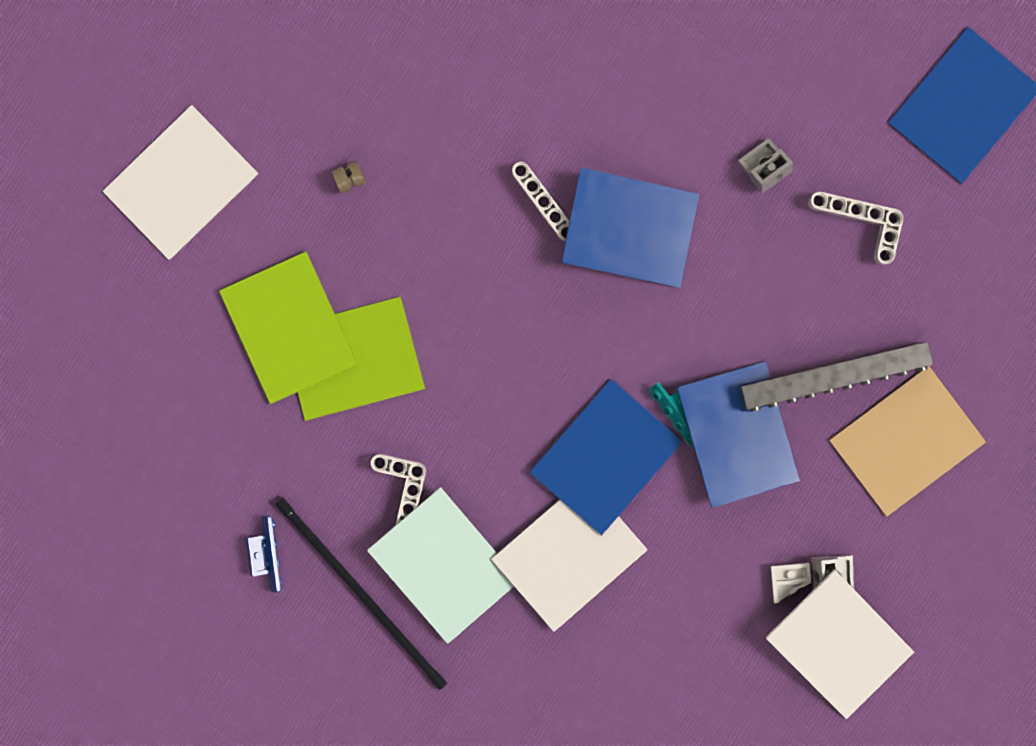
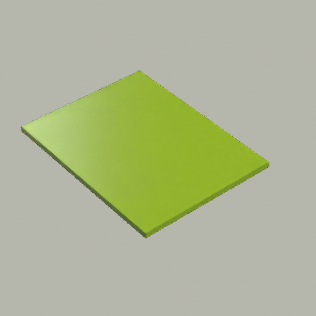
M307 251L219 291L270 404L358 365Z
M401 297L335 314L358 365L299 391L298 396L306 421L425 389Z

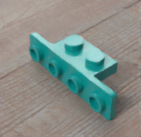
M659 382L655 383L647 389L661 407L663 413L674 424L675 429L684 437L686 443L694 450L678 392L676 391L669 396Z

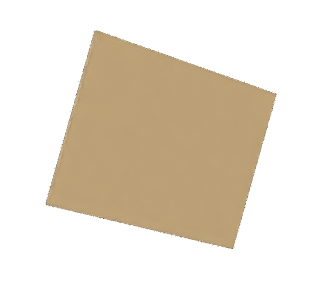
M927 366V370L920 371L829 440L886 517L986 443L929 366Z

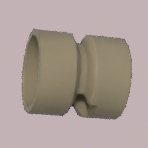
M357 160L347 164L345 169L339 167L332 170L333 177L341 194L350 191L352 186L357 188L366 184Z

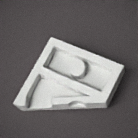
M810 563L770 566L773 603L780 602L786 596L792 595L801 587L811 583Z

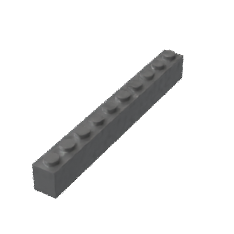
M923 342L738 388L743 409H749L750 412L761 410L760 406L768 405V408L780 405V401L786 400L787 403L798 401V397L805 396V399L816 397V393L821 391L824 394L835 392V388L842 387V390L853 388L854 383L860 382L861 385L872 383V379L879 378V381L890 379V375L896 373L898 376L909 374L908 370L916 369V372L927 370V366L933 365L928 342Z

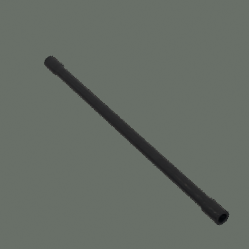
M284 497L277 501L274 505L292 522L416 662L439 691L447 685L446 680L427 662L296 514Z

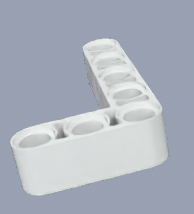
M524 162L516 163L512 168L513 177L559 239L565 242L566 238L562 236L561 231L564 228H568L570 220L567 219L529 166ZM518 167H524L526 174L518 176L515 170ZM535 182L538 188L536 191L531 192L527 189V184ZM540 198H547L549 205L541 207L538 204ZM558 213L561 219L559 222L554 223L550 220V215Z
M817 192L809 197L808 205L814 211L879 225L880 230L874 251V260L879 265H886L894 260L903 223V214L899 210L824 192ZM815 196H818L822 199L821 206H816L814 204ZM833 201H838L841 204L839 211L833 209ZM853 205L859 207L858 215L852 213L851 207ZM872 209L878 212L877 219L871 218L870 211ZM890 214L896 216L897 221L895 224L889 221ZM886 232L892 235L891 242L885 240L884 235ZM882 251H885L888 254V259L886 261H883L880 258V253Z
M377 454L371 460L373 470L406 478L396 521L397 525L408 515L404 511L405 504H411L414 509L419 506L426 476V467L420 462L386 454ZM381 457L384 459L385 466L383 468L375 465L376 458ZM395 462L403 464L404 469L402 472L394 470ZM413 467H421L422 475L414 476L412 473ZM410 485L417 486L418 493L416 495H411L408 492Z

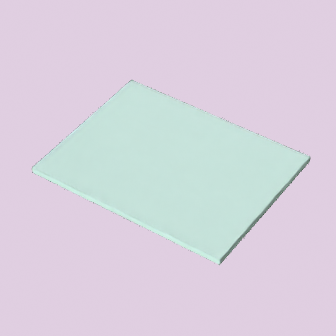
M441 487L367 550L447 644L514 587L511 581L492 561V558L497 555L495 550Z

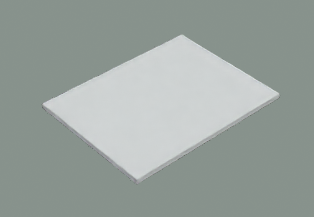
M191 105L103 192L170 260L236 197L258 173Z
M559 500L495 555L492 561L555 632L644 554L647 548L619 516L601 536L563 501Z
M835 569L765 637L846 719L914 653Z

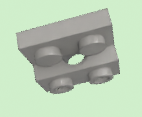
M769 138L738 160V164L750 176L751 182L762 194L793 172V162Z
M848 554L811 557L812 591L834 569L854 589L853 556Z

